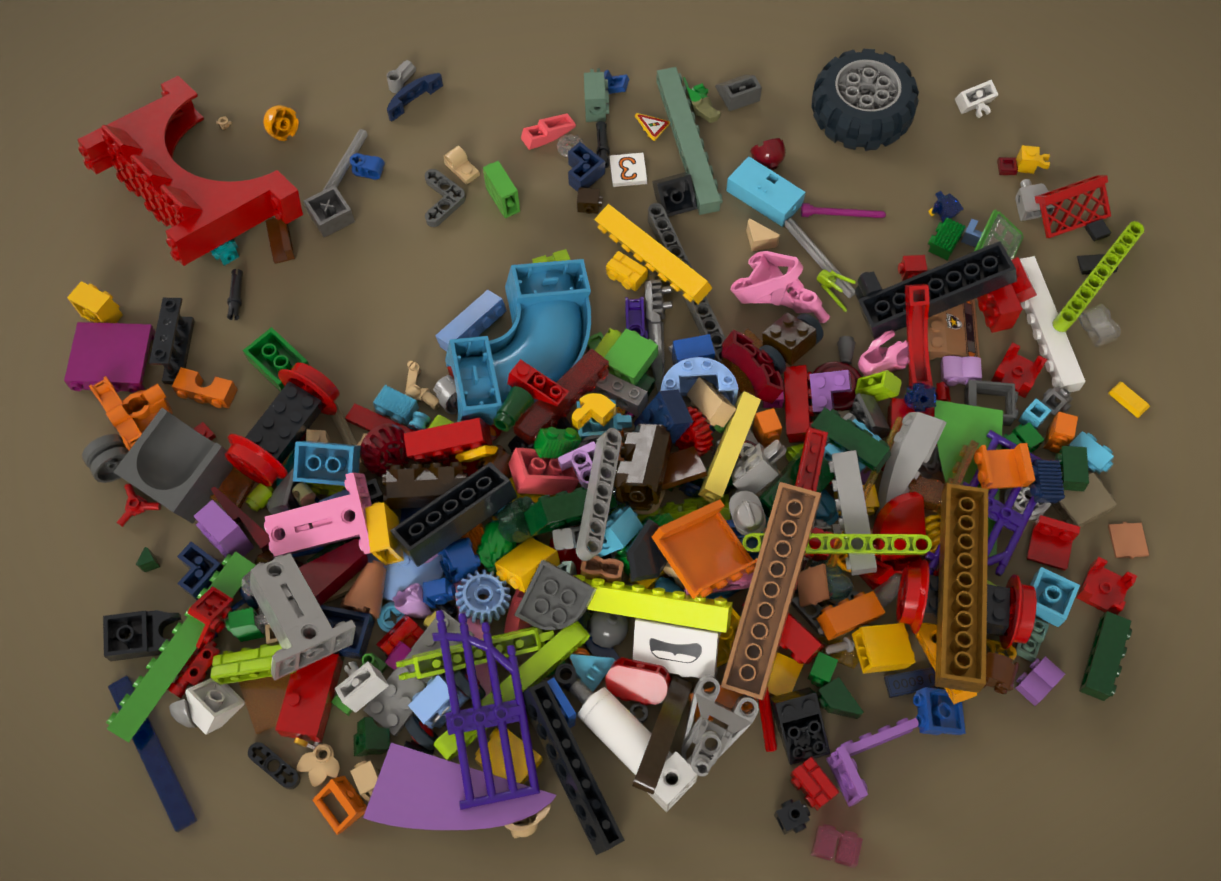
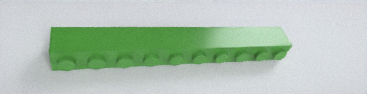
M236 551L233 555L228 554L221 563L224 565L223 569L220 572L215 571L209 580L212 584L208 589L204 587L197 598L202 597L212 586L233 598L251 573V569L256 565ZM188 610L184 614L187 618L183 624L178 622L172 633L175 634L170 641L165 640L159 648V651L162 653L157 659L153 657L146 666V669L149 671L144 677L140 675L133 684V687L136 689L131 695L126 694L119 703L122 706L118 713L113 712L106 721L109 725L106 729L128 743L197 648L196 644L205 624L189 615Z

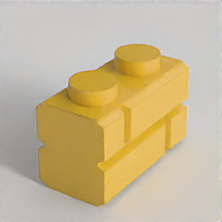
M618 251L607 263L606 274L611 280L621 282L624 288L637 291L647 279L648 269Z

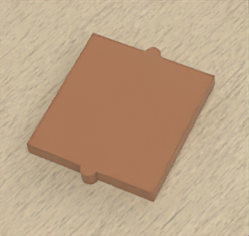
M1123 522L1122 524L1108 525L1115 558L1130 557V559H1133L1135 557L1149 556L1142 523Z
M825 564L815 567L809 566L808 569L800 571L797 582L800 607L803 608L812 604L817 605L818 602L830 599Z

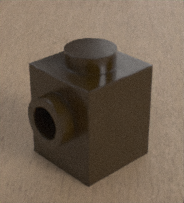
M579 188L577 212L598 214L599 207L603 205V196H600V189Z

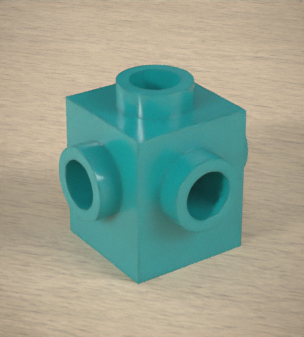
M233 239L211 251L216 260L219 259L224 266L239 257L236 250L238 246Z

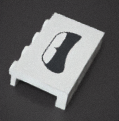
M636 618L633 660L664 666L669 673L679 674L681 677L701 678L704 675L716 677L718 673V668L716 667L718 642L721 632Z

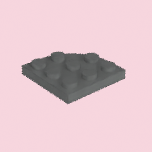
M541 560L514 615L539 629H563L574 624L583 616L597 588L550 562Z

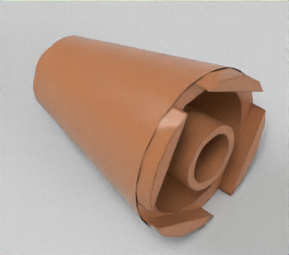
M373 560L372 563L368 562L341 601L340 606L346 610H351L352 608L353 611L371 614L373 619H379L387 571L384 568V564Z

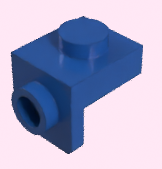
M609 70L604 72V79H608V89L606 90H608L609 94L626 92L630 80L627 74L612 76Z

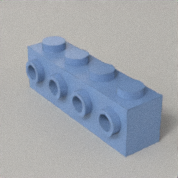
M486 290L435 335L440 347L447 352L449 340L478 337L507 311L503 299L493 292Z

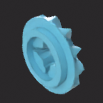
M394 602L385 604L381 608L379 619L377 618L379 627L385 632H389L395 625L393 621H389L392 615L391 611L395 616H399L397 622L405 615L395 608Z

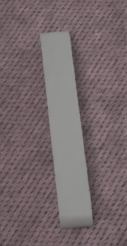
M609 428L598 437L576 546V554L582 561H588L601 552L622 440L621 433L615 428Z

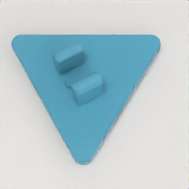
M570 655L576 673L592 692H594L615 661L612 657Z

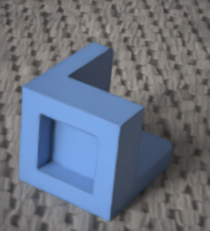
M971 219L961 242L976 248L983 232L975 230L978 221Z

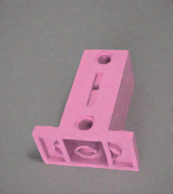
M354 472L345 474V487L350 492L349 495L266 516L264 528L266 533L269 534V549L274 556L287 555L289 553L295 554L360 537L359 546L361 551H364V554H372L370 552L365 507L371 506L372 503L365 474Z

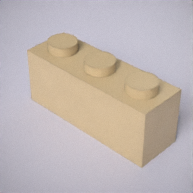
M698 377L687 393V396L691 399L690 403L699 409L698 412H702V415L707 418L706 421L712 426L717 424L724 428L736 411V408L719 392L714 384L701 377Z

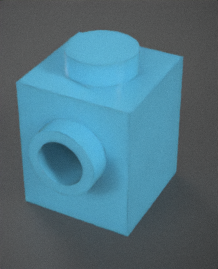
M1035 399L1023 412L1018 421L1023 425L1030 422L1037 430L1052 410L1038 399Z

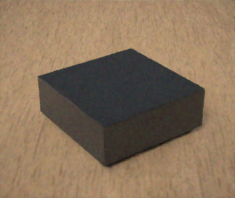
M1103 219L1089 223L1085 227L1094 242L1108 237L1112 233Z

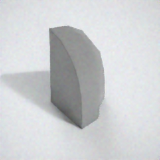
M185 699L169 705L171 716L179 724L188 728L196 727L191 718L188 702Z

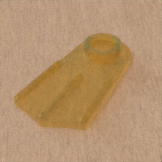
M826 637L818 638L821 642L826 643L827 646L843 642L837 639L828 641ZM853 647L854 650L852 652L843 650L827 654L824 648L820 651L838 659V663L852 669L859 663L855 647Z

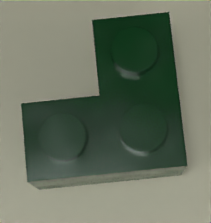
M1062 446L1059 453H1056L1055 460L1060 461L1064 490L1085 491L1089 484L1087 447Z

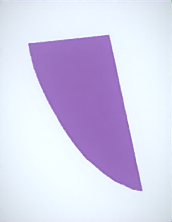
M391 743L363 818L390 826L411 829H486L505 826L537 814L550 804L556 795L540 790L539 794L460 810L459 801L466 800L460 764ZM470 768L474 798L487 795L484 772ZM493 775L496 793L509 791L507 779ZM517 783V789L529 787L527 785Z

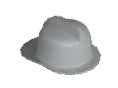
M749 491L735 493L730 499L729 510L737 531L744 536L749 533H761L766 525V517L758 496Z

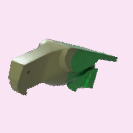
M683 77L694 114L701 116L709 123L717 121L721 116V112L712 107L711 100L707 96L708 89L705 88L703 83L690 89L686 78Z

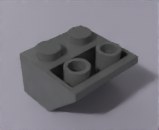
M743 75L715 86L729 111L760 101L762 87L755 75Z
M861 393L856 394L850 413L857 418L858 422L865 424L874 435H878L881 439L887 437L890 427L875 397Z

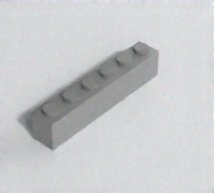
M856 450L832 454V461L828 462L830 473L834 472L835 479L832 480L833 492L837 491L838 499H835L836 510L841 511L842 518H838L839 528L844 530V534H871ZM854 539L851 542V546L859 550L863 547V542L860 539ZM848 554V557L845 558L846 569H851V575L877 571L875 554Z

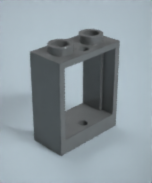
M968 380L964 388V404L977 406V394L1005 396L1003 425L1011 426L1018 417V408H1015L1018 392L1015 391V384Z

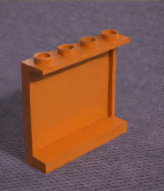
M721 499L659 527L652 536V539L693 599L699 596L704 598L711 594L715 588L718 590L722 589L730 580L736 582L743 577L744 573L748 575L753 573L757 563V559L753 560L721 515L720 511L725 506Z

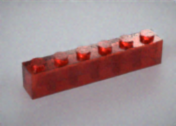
M593 349L588 351L556 382L569 391L562 402L555 406L537 400L516 422L514 433L528 445L531 443L535 444L540 429L555 427L558 420L562 416H567L571 407L577 404L581 397L588 391L591 392L595 388L596 383L608 375L609 361Z

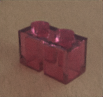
M823 824V827L819 826L816 829L811 855L831 861V858L833 859L838 839L835 863L855 868L858 865L863 839L857 837V833L845 831L842 834L836 831V827Z

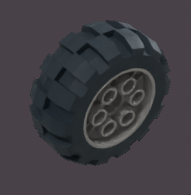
M863 48L862 52H855L853 49L843 52L839 59L834 57L818 74L814 84L811 108L820 130L825 129L826 137L833 142L840 141L844 143L845 148L853 150L856 147H864L865 151L877 150L881 144L886 147L897 141L900 136L908 131L919 102V90L915 78L911 77L910 69L903 62H896L895 56L886 52L884 54L875 53V49Z

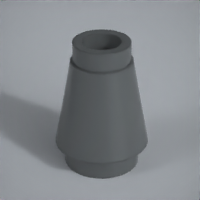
M842 336L837 342L840 362L849 365L852 364L856 344L851 336Z

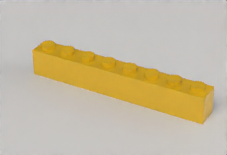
M608 204L594 219L598 224L597 228L603 234L607 232L610 234L609 238L616 244L620 242L622 244L621 247L627 253L630 251L634 253L633 257L640 263L644 261L646 263L645 266L651 272L656 271L659 273L657 276L662 281L666 282L668 280L671 283L670 286L676 292H683V297L690 303L694 301L699 304L712 290V286L705 278Z

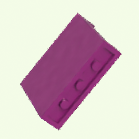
M77 322L64 382L74 391L91 390L89 385H95L102 381L103 377L107 376L116 392L128 391L135 393L140 390H146L142 382L150 342L154 340L156 331L151 324Z

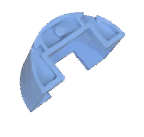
M693 357L682 360L672 366L663 378L661 391L679 389L681 396H687V393L698 377H701L714 384L733 406H735L737 401L738 384L734 375L726 366L710 358Z

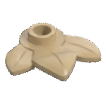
M319 744L313 752L305 753L301 757L296 770L299 772H309L310 782L313 787L322 784L327 776L337 778L340 765L334 758L333 748L328 744ZM326 751L327 756L322 759L320 755L322 752Z

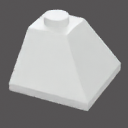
M211 678L188 688L185 692L192 721L205 734L221 728L245 704V701L228 684L220 685Z

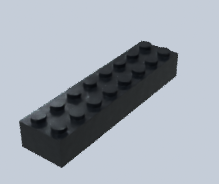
M1001 241L863 297L858 302L862 315L875 340L886 331L893 330L895 332L907 327L905 285H929V318L1017 282L1016 268Z

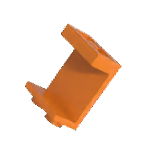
M1019 443L1014 449L987 450L986 445H981L974 452V462L978 467V481L981 483L982 488L1028 487L1035 481L1027 443Z

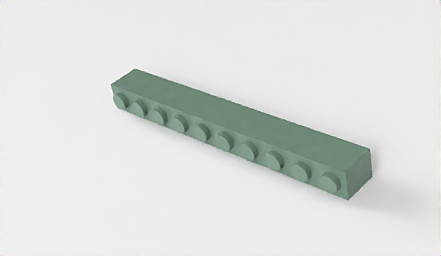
M676 67L657 70L656 82L685 172L691 175L698 213L702 215L720 211V204L723 202L722 195L717 191V180L713 179V168L708 164V153L704 152V141L699 137V126L695 125V114L690 110L691 103L690 99L686 98V87L682 86V75L678 73Z

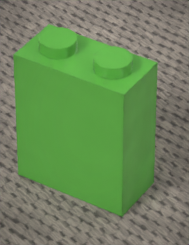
M500 162L489 163L483 167L486 189L503 217L507 218L520 212L518 190Z
M626 328L603 358L602 370L636 386L658 356V345L653 340L640 336L638 332Z

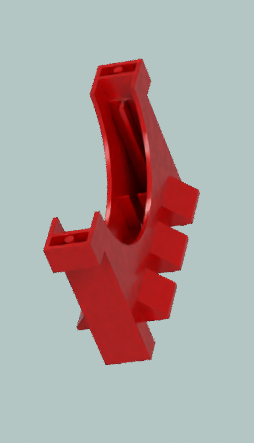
M179 76L161 84L162 98L107 125H102L101 128L77 139L80 145L78 150L85 158L83 163L88 170L91 169L97 175L114 166L117 170L116 176L121 183L124 182L130 192L133 191L137 197L142 195L146 201L144 202L146 209L149 212H153L157 221H161L166 227L171 225V228L165 231L168 238L166 242L172 250L170 252L172 258L175 261H179L183 266L272 216L288 224L303 215L298 189L278 170L250 180L233 182L215 181L189 173L172 159L176 145L190 128L204 120V117L194 108L192 99L198 97V94Z

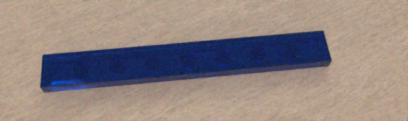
M125 676L108 686L120 711L122 706L119 703L126 694L131 695L135 690L130 677ZM147 717L132 740L174 830L180 832L198 820L150 719Z

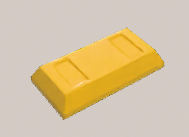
M1121 381L1108 392L1111 397L1137 418L1150 407L1146 401Z
M484 445L457 454L455 457L459 462H472L494 455L498 447Z

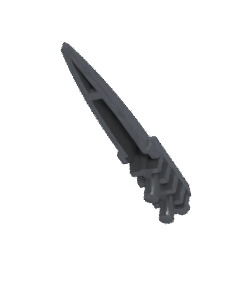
M652 274L650 275V281L645 282L646 327L648 339L653 340L658 345V356L651 365L657 391L659 392L661 391V384L664 378V323L661 320L665 319V309L673 308L672 301L665 302L663 298L665 293H672V287L663 286L661 279L657 280V276Z

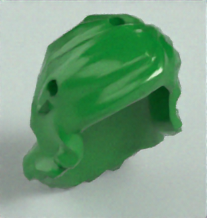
M494 520L485 525L481 543L476 550L480 562L487 568L488 572L493 571L494 576H496L497 572L495 562L516 548V533L509 523L502 520Z

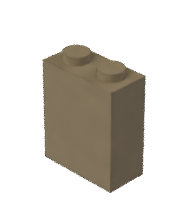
M1094 472L1089 474V484L1085 491L1063 490L1065 498L1057 503H1051L1064 522L1080 527L1110 513L1117 505L1113 495L1108 493L1103 486L1102 480Z

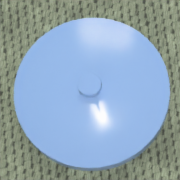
M403 551L404 561L384 565L387 571L383 599L393 602L392 598L396 596L399 590L402 592L414 583H419L423 587V582L443 578L444 573L439 562L443 560L442 554L438 555L431 562L423 563L417 567ZM373 554L367 555L368 562L372 563L373 560L379 561Z

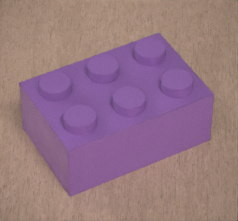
M213 500L194 515V518L198 521L195 525L225 558L228 554L233 555L235 551L244 557L254 548L240 527Z

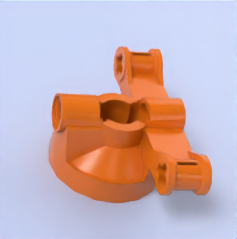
M107 376L103 377L104 379L97 384L89 385L91 391L106 411L107 417L122 437L128 451L161 408L173 414L171 406L166 400L167 397L158 383L147 390H140L130 394L123 401Z

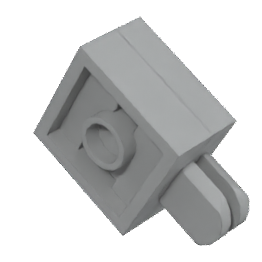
M778 440L773 441L766 448L760 443L750 447L746 454L736 461L731 474L733 485L739 491H749L757 494L779 475L776 461L786 453V447L781 445Z

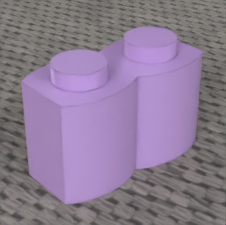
M971 356L942 357L940 362L941 382L948 386H955L957 384L966 385L968 380L981 381V358Z

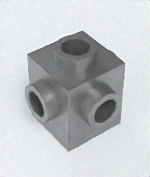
M1056 387L1053 389L1049 388L1044 393V399L1041 402L1051 409L1050 414L1055 416L1058 412L1065 413L1072 406L1069 403L1073 399L1070 397L1071 394L1067 389Z

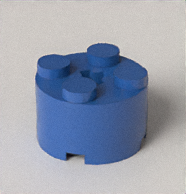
M468 537L457 539L438 553V555L442 554L443 560L439 562L447 580H453L452 584L460 582L462 578L467 579L468 573L474 576V572L478 570L477 567L481 565L478 555H474L472 543Z

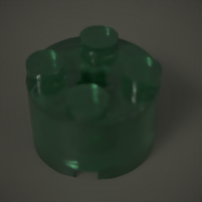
M528 496L515 499L500 509L497 514V519H499L498 530L509 542L523 543L533 537L524 516V512L530 508L529 506L535 503Z

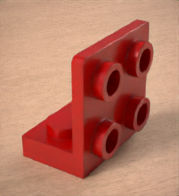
M1040 515L1033 524L1026 558L1065 571L1068 568L1073 540L1079 535L1081 527Z
M213 586L188 610L189 615L205 624L196 644V647L199 649L205 643L209 644L216 632L220 633L226 625L224 620L228 617L229 611H232L230 606L234 599Z

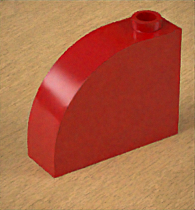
M909 492L891 499L878 513L873 526V534L926 535L923 496L917 492ZM875 539L873 547L876 550H881L884 548V542L881 539ZM902 539L894 541L896 549H905L906 544ZM919 539L916 541V547L919 550H925L927 543ZM875 554V557L881 562L920 556Z

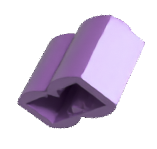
M1046 656L1042 660L1037 658L1029 666L1032 671L1029 674L1024 672L1016 680L1019 684L1015 689L1034 706L1065 675Z

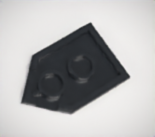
M647 519L626 552L627 561H629L631 573L629 575L631 582L658 578L668 562L652 539L653 534L660 526L650 519Z

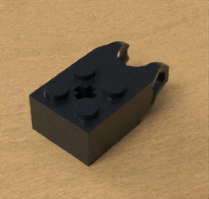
M145 610L103 616L104 657L109 661L160 655L162 652L159 651V648L165 640H171L163 637L165 627L181 620V615L179 613H167L159 610Z

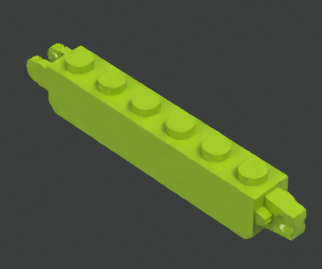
M533 626L492 636L493 646L508 658L507 646L514 645L515 655L537 651L545 645L544 641L551 640L554 637V631H542V629ZM463 645L450 646L453 670L466 668ZM471 645L474 664L487 663L486 652ZM441 649L412 655V658L396 662V667H405L406 665L413 664L415 670L401 673L398 675L399 680L414 677L421 679L445 673Z

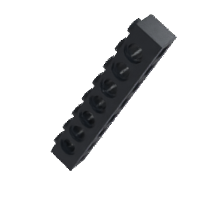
M545 680L528 688L523 692L526 712L595 854L598 855L625 841L547 681Z

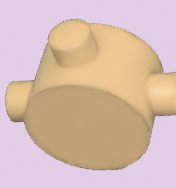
M223 116L216 121V124H219L221 129L224 130L232 122L226 116Z

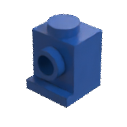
M446 578L423 582V602L429 607L436 608L435 604L442 605L447 603V601L454 600L455 586Z

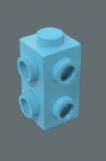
M1082 431L1069 446L1087 447L1088 470L1098 474L1102 471L1107 472L1114 464L1112 462L1114 458L1112 450L1105 445L1101 446L1096 442L1097 439L1092 434H1086Z

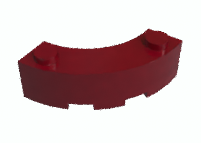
M733 329L722 343V357L734 363L746 374L753 386L755 397L772 404L784 391L779 371H775L771 364L773 360L764 350L760 351L752 344L754 342L752 339Z

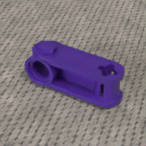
M625 297L626 328L636 331L640 336L648 339L644 322V297H640V299Z

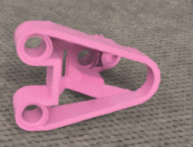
M769 251L757 252L748 261V264L753 269L751 275L748 278L736 280L730 288L742 304L783 305L792 308L796 313L813 312L820 323H825L830 318L829 314L821 306L822 301L816 293L805 289L798 279L803 271V265L796 257ZM778 266L788 267L787 274L783 275Z

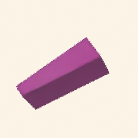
M399 641L384 663L396 670V662L404 660L412 649Z

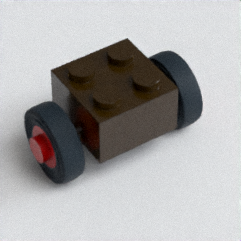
M786 313L762 332L763 346L759 350H764L773 360L772 366L781 375L786 369V363L792 366L822 340L824 332L820 323L813 316L801 314L796 318Z

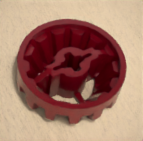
M382 424L369 431L360 445V460L371 473L382 477V474L386 473L391 465H402L403 462L408 464L409 459L407 458L404 433L406 432L395 424ZM393 443H398L399 445L395 447Z

